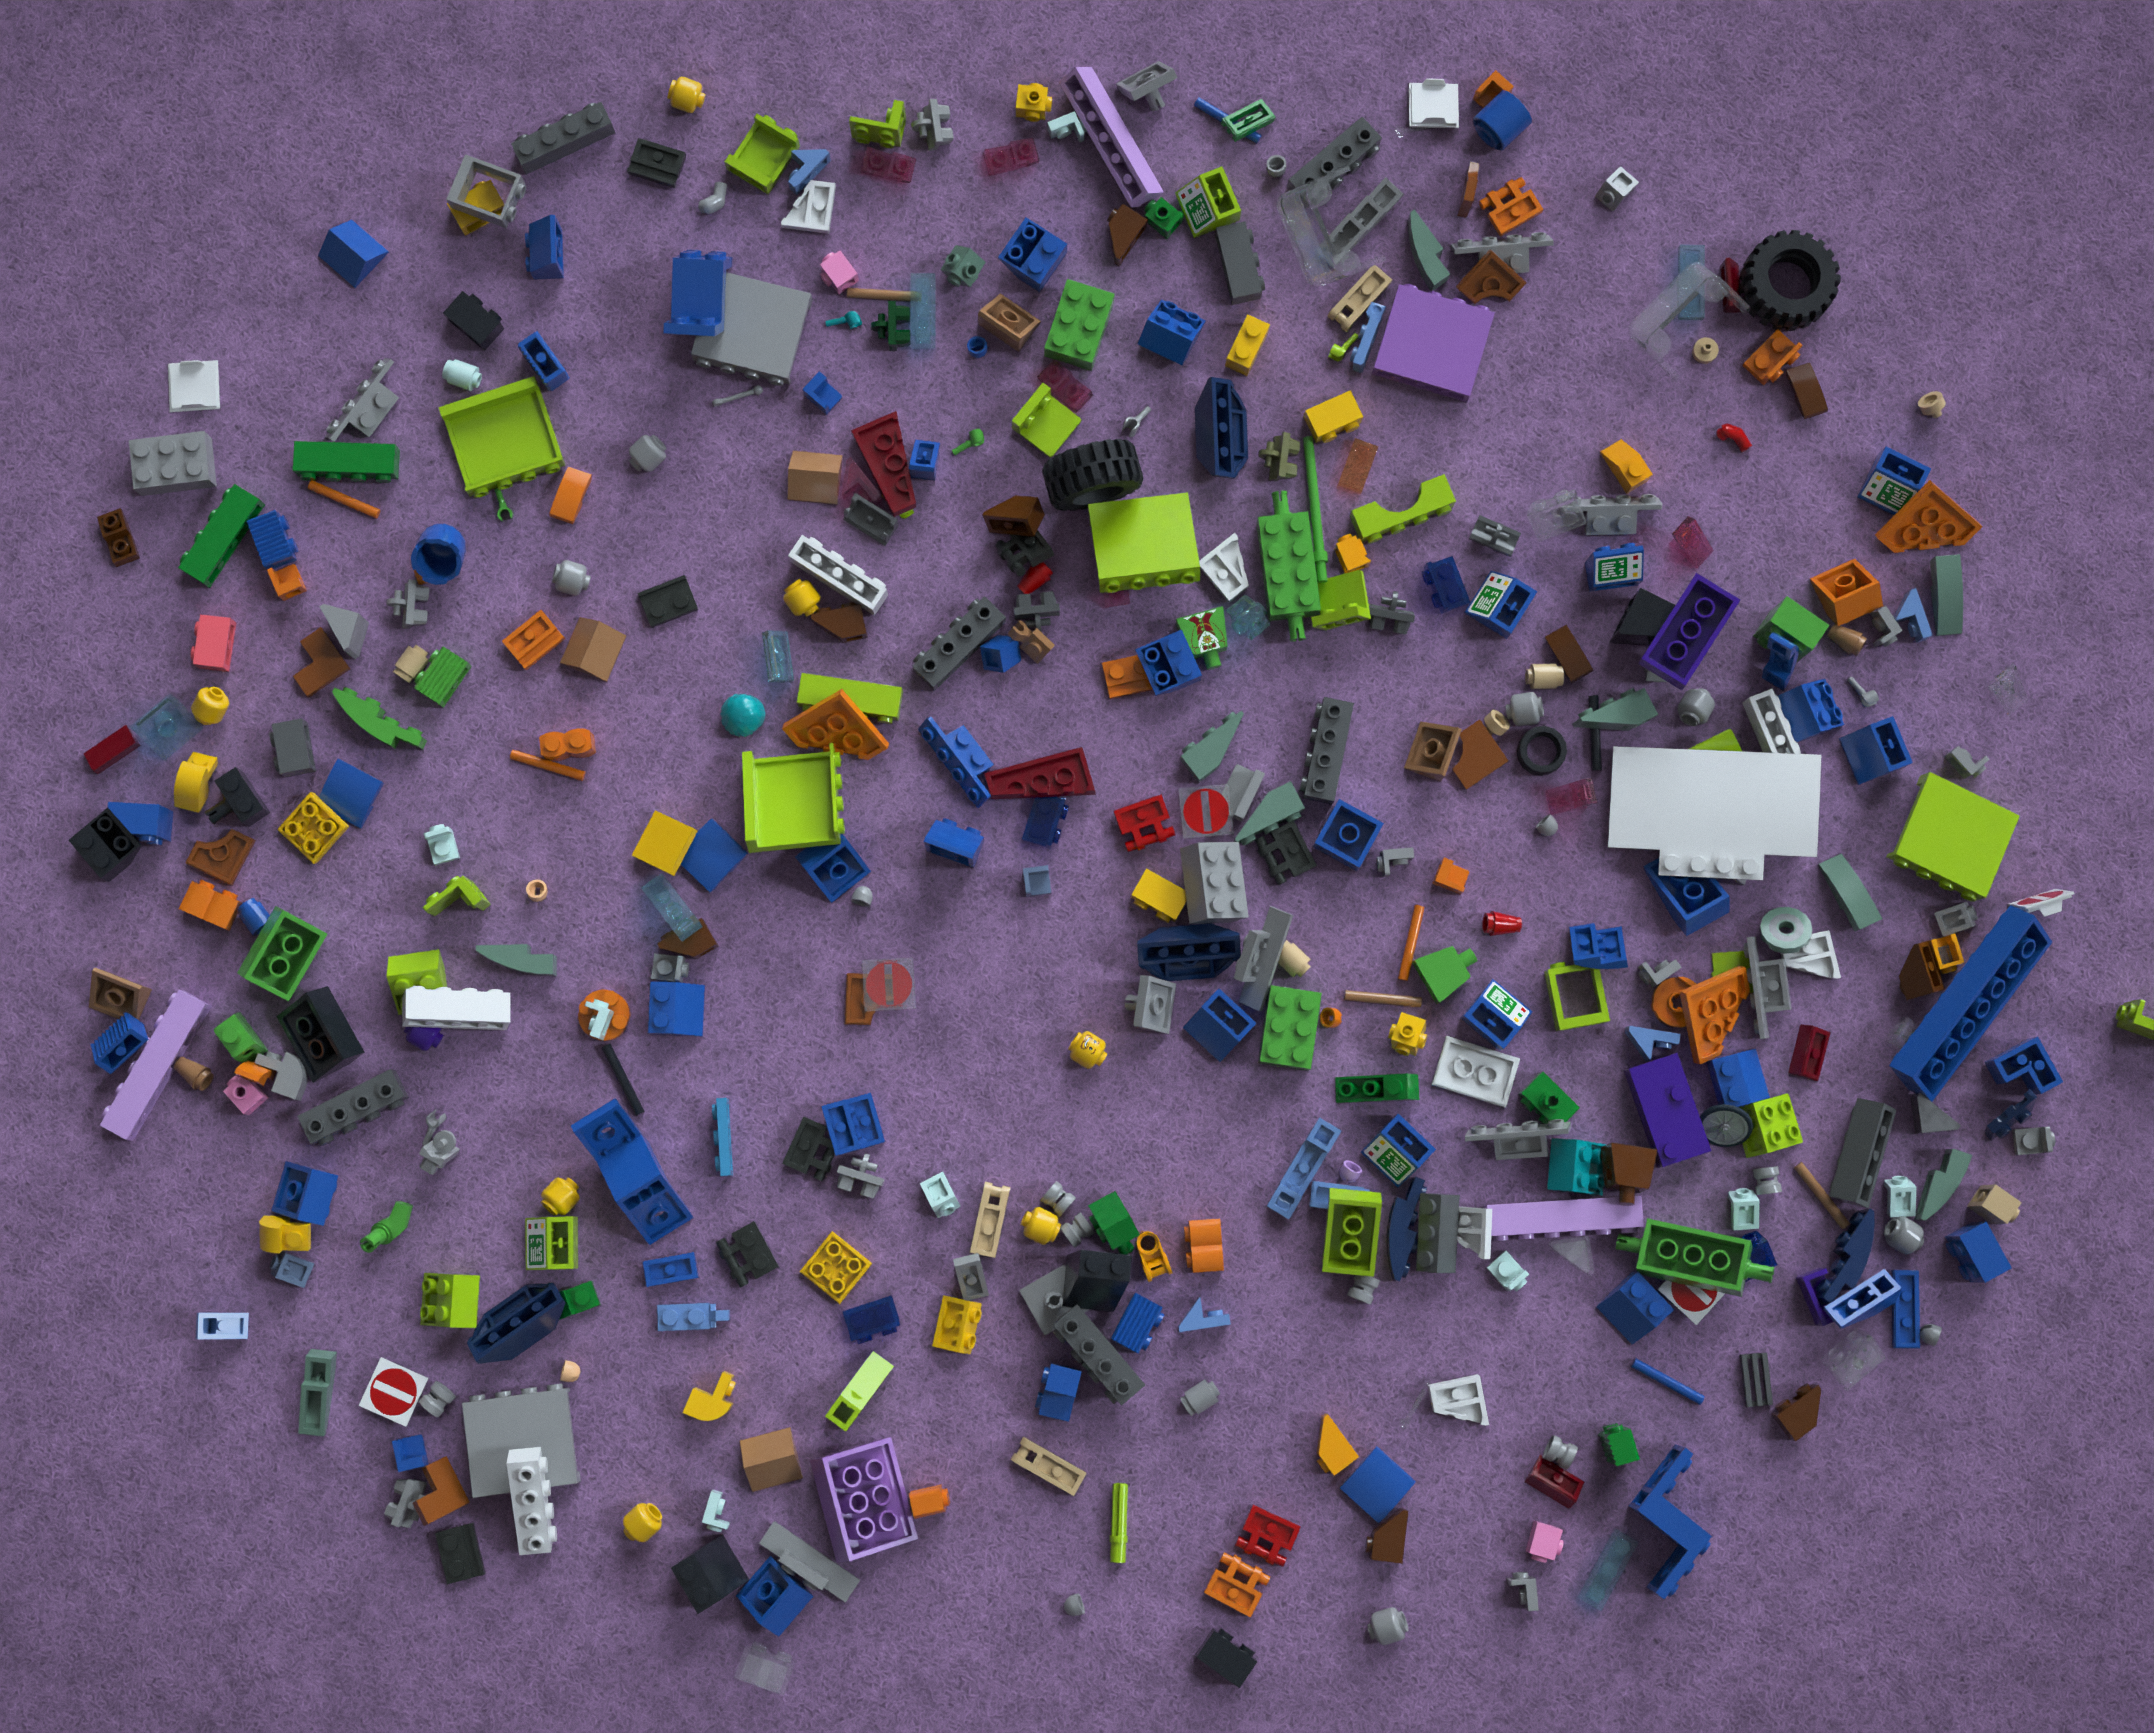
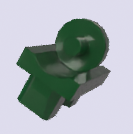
M888 301V321H885V314L879 313L878 321L870 324L871 330L878 332V339H885V332L888 331L889 351H897V347L911 345L910 330H897V323H910V307L896 306V301Z

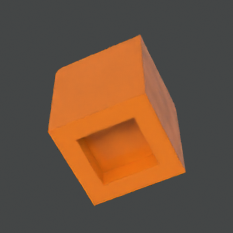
M1495 70L1475 91L1473 100L1484 108L1502 90L1511 93L1514 86Z
M295 564L275 571L272 567L267 569L277 595L283 601L307 591Z
M1444 857L1440 862L1432 884L1461 895L1464 892V885L1469 871L1453 865L1454 861Z

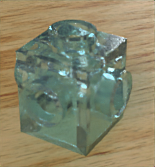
M1244 595L1226 610L1233 621L1231 626L1239 636L1245 635L1248 639L1253 640L1270 626L1265 617L1268 614L1266 609L1247 595Z

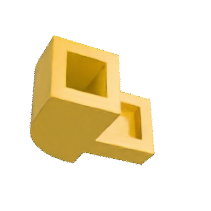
M192 752L187 762L182 761L174 785V807L200 812L209 795L208 781L217 767V757Z
M263 1216L259 1221L260 1249L265 1252L279 1254L282 1250L309 1251L311 1249V1223L290 1222V1217Z
M726 1371L722 1372L713 1394L696 1387L693 1388L683 1413L703 1421L715 1420L725 1415L734 1404L725 1400V1396L730 1397L735 1388L736 1382L732 1381L734 1375Z

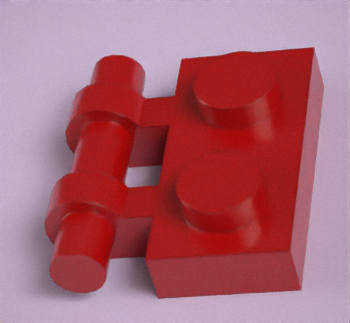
M1162 794L1113 811L1121 835L1132 833L1134 840L1125 842L1127 852L1136 849L1138 851L1143 850L1147 845L1158 841L1159 843L1166 842L1167 838L1176 835L1173 826L1165 829L1162 827L1161 822L1170 819ZM1153 825L1154 833L1141 836L1140 829Z
M1252 1504L1242 1527L1243 1530L1251 1533L1250 1538L1247 1540L1238 1536L1235 1546L1244 1549L1243 1552L1250 1556L1255 1554L1265 1559V1562L1270 1565L1274 1563L1283 1567L1287 1557L1278 1554L1281 1547L1291 1551L1301 1526ZM1259 1537L1273 1543L1270 1550L1257 1544Z

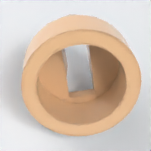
M532 880L526 887L528 897L534 902H541L547 896V886L542 880ZM536 888H540V895H536Z
M565 1360L560 1381H576L581 1372L580 1367L572 1361Z

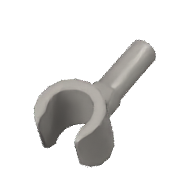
M1147 406L1135 418H1126L1122 431L1125 428H1131L1129 437L1135 436L1141 420L1151 411V408Z
M1853 677L1847 680L1860 695L1863 706L1870 707L1877 704L1879 697L1875 690L1865 692Z
M435 1109L426 1117L428 1130L422 1145L428 1144L435 1129L445 1122V1113L437 1120L435 1118Z

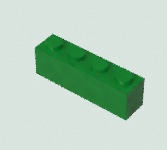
M294 441L293 472L301 480L314 481L316 477H325V480L333 482L341 481V478H350L353 482H366V478L376 479V482L390 483L391 479H398L400 449L395 444Z
M236 484L232 488H228L222 496V503L218 509H214L210 513L208 524L204 530H200L196 534L194 545L190 551H186L182 555L178 568L210 588L248 532L247 520L258 517L265 504L259 498Z

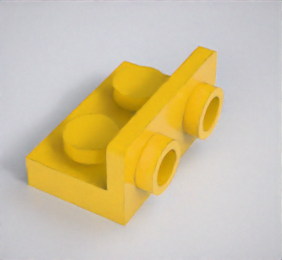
M943 1295L932 1346L958 1353L971 1354L976 1343L975 1333L977 1324L982 1315L981 1303Z

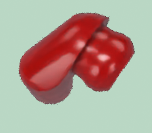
M1726 423L1721 425V428L1716 431V435L1721 441L1727 438L1733 439L1741 452L1752 447L1751 442L1740 427Z

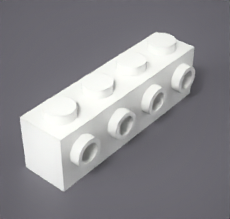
M801 535L788 555L790 562L850 601L855 602V604H861V608L875 616L888 596L887 589L885 588L886 585L875 577L871 579L864 575L865 571L857 565L852 564L850 566L835 551L831 550V552H828L822 548L823 544L815 538L810 537L808 539Z
M1773 689L1751 696L1743 702L1745 711L1764 753L1801 754L1800 747L1794 741L1791 734L1789 721L1784 717L1781 710L1780 700Z
M412 986L405 990L402 997V1026L507 1030L510 1024V993H503L500 989L477 992V989L474 988L452 991L448 987L427 990L422 986Z
M541 1447L509 1450L506 1464L519 1555L551 1553L553 1542H557L556 1526L551 1525V1519H554L553 1503H548V1496L551 1495L550 1480H545V1473L548 1472L547 1457H542Z

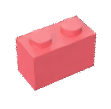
M200 614L199 621L195 623L194 634L197 636L196 645L191 649L193 665L200 669L229 672L236 622L233 619Z

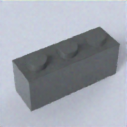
M1245 221L1216 227L1215 238L1231 304L1236 305L1261 299L1262 291L1265 290L1263 276H1258L1256 268L1260 265L1257 252L1253 253L1251 244L1254 243L1252 230L1247 229Z
M1420 1193L1416 1271L1456 1273L1460 1195Z

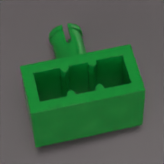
M1543 1071L1538 1073L1518 1094L1522 1098L1520 1103L1528 1111L1534 1110L1541 1116L1538 1119L1541 1124H1548V1121L1554 1119H1562L1564 1122H1567L1580 1108Z
M1116 1191L1088 1205L1093 1214L1089 1216V1219L1102 1243L1108 1241L1112 1250L1117 1248L1119 1254L1128 1255L1134 1250L1130 1240L1140 1234Z

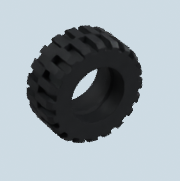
M1783 230L1777 232L1775 236H1767L1753 249L1740 272L1739 279L1742 282L1739 284V293L1745 294L1741 300L1744 306L1749 305L1751 307L1749 314L1753 318L1756 315L1761 318L1759 323L1764 326L1768 323L1773 324L1772 329L1781 330L1785 326L1786 331H1795L1798 326L1800 329L1808 327L1811 322L1815 323L1829 308L1839 291L1837 286L1840 284L1841 276L1836 274L1840 269L1838 261L1833 262L1832 260L1835 254L1831 249L1826 250L1823 247L1826 244L1823 240L1819 239L1817 242L1812 239L1814 235L1808 232L1805 235H1800V230H1791L1787 234ZM1778 262H1789L1799 266L1809 278L1811 287L1809 295L1803 299L1794 300L1778 294L1770 284L1768 277L1769 268Z
M1126 439L1095 441L1068 449L1061 454L1055 455L1054 458H1050L1044 464L1042 470L1050 503L1055 509L1061 511L1088 509V504L1110 502L1124 498L1126 495L1132 494L1135 490L1139 489L1143 482V474L1135 446Z

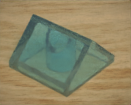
M170 693L130 726L164 761L203 729L202 725L180 699Z

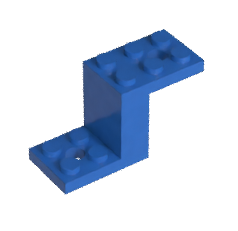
M691 249L680 252V255L673 257L671 319L664 323L663 333L716 336L724 331L726 270L732 267L733 257L726 256V252L711 251L708 254L701 255L702 250Z
M616 1098L571 1125L575 1135L596 1160L616 1203L649 1245L694 1218L688 1207L668 1182L649 1142ZM611 1127L609 1131L605 1133L601 1132L603 1129ZM664 1211L661 1215L655 1216L658 1212Z
M1676 1444L1628 1506L1677 1545L1646 1587L1662 1599H1665L1667 1596L1671 1597L1679 1587L1677 1582L1682 1575L1687 1576L1692 1571L1695 1565L1693 1561L1698 1554L1703 1555L1711 1544L1709 1540L1712 1537L1662 1497L1664 1493L1668 1494L1676 1485L1674 1479L1680 1472L1684 1473L1692 1464L1690 1458L1693 1456V1453L1687 1448Z

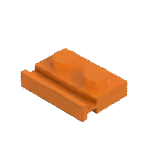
M539 610L502 640V642L523 668L528 670L565 640V637L545 613Z
M1137 655L1102 663L1110 699L1153 690Z

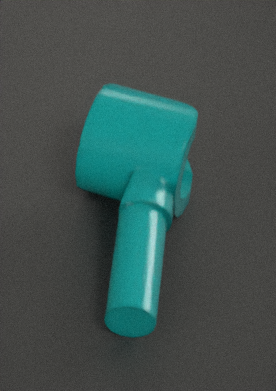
M849 311L841 318L825 321L827 327L848 323L850 329L862 325L861 318L855 311Z

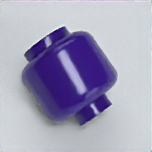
M406 1027L404 1030L406 1041L422 1051L429 1050L431 1046L437 1048L444 1037L440 1033L442 1028Z

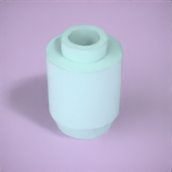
M455 359L454 361L448 360L446 362L442 378L447 380L449 384L472 391L474 387L478 388L480 385L482 374L479 373V367Z

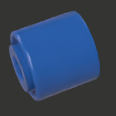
M1502 90L1473 118V124L1479 137L1487 145L1500 151L1504 150L1532 123L1531 115L1518 98L1505 90Z

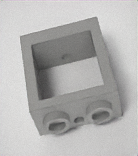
M465 154L446 200L450 207L507 229L509 221L513 222L517 213V208L515 207L518 200L524 197L526 185L520 174ZM477 172L513 185L501 215L464 202Z

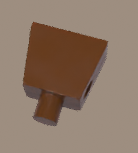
M1609 1143L1601 1147L1605 1187L1619 1191L1620 1205H1635V1193H1641L1650 1188L1657 1149L1618 1143Z

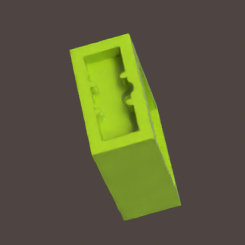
M1565 962L1551 964L1550 969L1544 971L1556 1032L1610 1021L1600 969L1578 965L1566 966ZM1590 970L1599 1013L1564 1019L1556 975Z

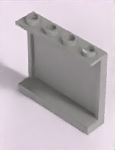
M726 272L724 331L716 336L696 335L691 352L693 360L701 367L710 368L713 365L720 367V370L725 373L734 374L737 371L745 373L744 376L752 380H759V377L769 379L768 382L776 386H783V383L790 385V374L808 309H811L813 302L811 293Z
M562 1383L547 1385V1391L537 1392V1387L521 1389V1394L512 1396L511 1391L495 1393V1398L485 1399V1394L469 1396V1402L462 1403L473 1498L511 1493L506 1463L509 1450L541 1447L542 1457H547L548 1472L545 1473V1480H550L551 1487L581 1482L580 1471H577L568 1396L570 1387L563 1388Z

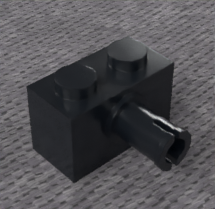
M237 767L214 781L224 795V800L205 811V814L209 816V820L214 825L233 812L241 823L248 827L270 813L245 773Z

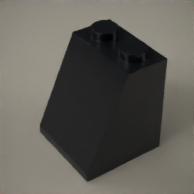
M1640 588L1630 599L1610 642L1613 644L1647 645L1648 641L1652 642L1675 607V604Z
M1079 1250L1068 1254L1062 1307L1073 1308L1078 1304L1081 1309L1114 1312L1130 1282L1132 1255Z
M723 1534L671 1567L697 1614L717 1603L749 1580Z

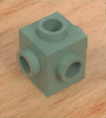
M955 245L951 253L946 257L945 263L940 270L948 276L947 281L956 287L960 285L971 287L977 280L978 274L986 262L971 248Z

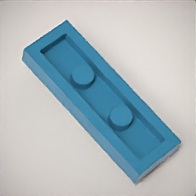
M716 1098V1104L712 1105L713 1120H717L718 1130H714V1145H719V1156H715L716 1172L720 1171V1176H733L729 1099Z

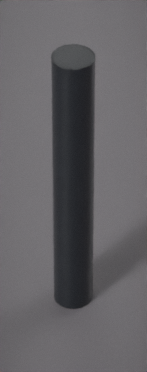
M1588 696L1589 708H1592L1593 711L1598 710L1599 696ZM1590 728L1592 771H1602L1600 729Z
M611 1043L603 1046L601 1049L635 1116L644 1113L645 1111Z

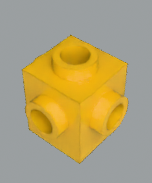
M1031 83L1029 85L1018 84L1016 117L1025 118L1031 122L1045 120L1046 112H1051L1052 97L1048 96V87H1043V85L1038 83Z
M1401 1012L1397 1025L1392 1024L1388 1038L1391 1039L1392 1048L1401 1055L1409 1056L1411 1054L1416 1056L1418 1049H1423L1427 1040V1034H1424L1426 1031V1020Z

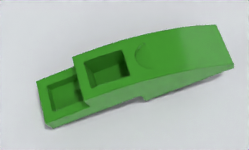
M334 687L332 693L338 703L370 735L396 749L400 740L422 750L424 749L427 740L421 736L423 732L410 726L405 730L398 726L400 722L387 716L383 720L385 711L379 707L380 702L366 697L364 701L357 697V692L349 688L343 687V690H339Z

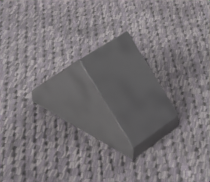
M1921 1093L1913 1094L1911 1097L1915 1134L1951 1131L1960 1128L1961 1125Z

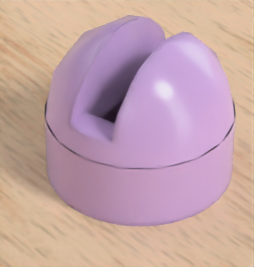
M1348 1160L1344 1161L1339 1171L1341 1179L1343 1181L1348 1179V1183L1355 1182L1362 1173L1360 1166Z

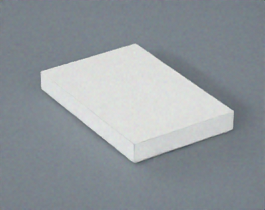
M1446 1036L1431 1085L1506 1108L1520 1058Z

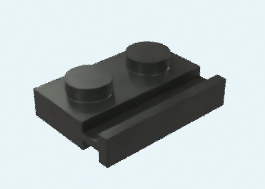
M638 138L627 172L630 175L675 188L686 153Z
M685 575L638 593L651 628L699 610Z
M474 1522L435 1533L447 1585L486 1574Z

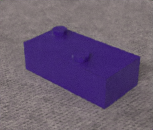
M1696 573L1638 664L1682 691L1740 602V599Z
M1678 1053L1623 1070L1651 1149H1657L1655 1160L1657 1168L1711 1151Z

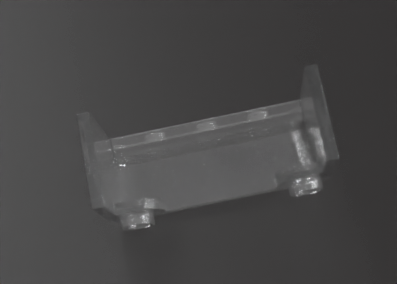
M1349 166L1341 167L1284 192L1277 200L1278 212L1307 282L1315 287L1324 286L1349 277L1387 260L1385 255L1375 256L1361 263L1358 255L1353 251H1343L1336 254L1317 207L1326 204L1332 196V189L1328 180L1350 171Z
M1700 263L1689 264L1630 323L1628 328L1630 338L1675 383L1680 380V376L1662 359L1671 349V339L1663 329L1698 294L1708 302L1713 303L1727 296L1744 314L1750 309V306L1723 279Z

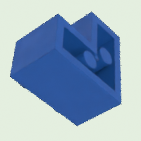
M2039 1037L2028 1038L1984 1062L1997 1085L2007 1083L2021 1076L2028 1090L2031 1089L2035 1095H2038L2063 1083Z
M1052 1362L1050 1368L1044 1367L1041 1383L1046 1385L1044 1393L1038 1392L1035 1408H1039V1415L1069 1422L1082 1372L1080 1369Z

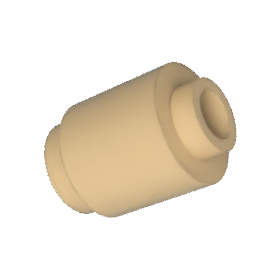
M415 645L414 648L408 646L396 662V668L393 672L408 683H411L428 664L429 659L426 658L428 653L418 645Z
M1531 664L1530 668L1525 671V682L1530 684L1531 689H1556L1557 686H1562L1564 682L1563 667L1556 664Z
M1286 940L1278 964L1292 977L1296 974L1301 977L1311 967L1308 964L1311 959L1294 943L1291 944Z

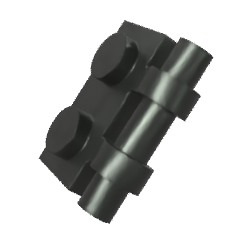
M1038 530L1034 537L1010 535L1011 540L1006 543L1003 540H999L995 545L998 549V555L1002 560L1007 561L1008 568L1018 576L1025 574L1024 564L1029 562L1032 567H1035L1054 556L1052 548ZM1020 550V553L1014 555L1015 551Z
M1294 820L1270 833L1274 842L1267 844L1264 836L1255 840L1259 848L1257 852L1260 857L1264 858L1270 869L1268 873L1271 878L1274 877L1278 886L1287 882L1283 874L1284 871L1289 869L1293 878L1317 866ZM1279 849L1285 861L1279 865L1272 853Z
M803 1117L782 1164L804 1174H807L810 1165L817 1168L813 1178L823 1182L826 1173H830L832 1168L830 1164L835 1155L831 1139L824 1137L827 1127ZM820 1144L827 1146L821 1161L814 1158Z
M755 1221L732 1233L735 1244L729 1246L725 1238L716 1242L720 1250L718 1254L722 1260L725 1259L731 1270L729 1274L732 1280H736L740 1288L749 1284L745 1276L747 1272L752 1271L755 1279H758L779 1267ZM739 1250L747 1264L741 1267L734 1256V1253Z

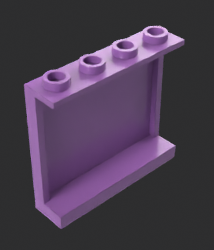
M1399 284L1372 374L1467 402L1471 395L1495 312H1491L1488 307L1482 305H1468L1459 298H1444L1435 291L1424 292L1418 290V287L1412 284Z

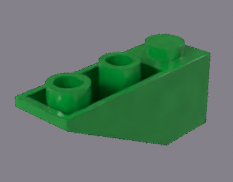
M1418 1074L1335 1077L1336 1103L1419 1100Z

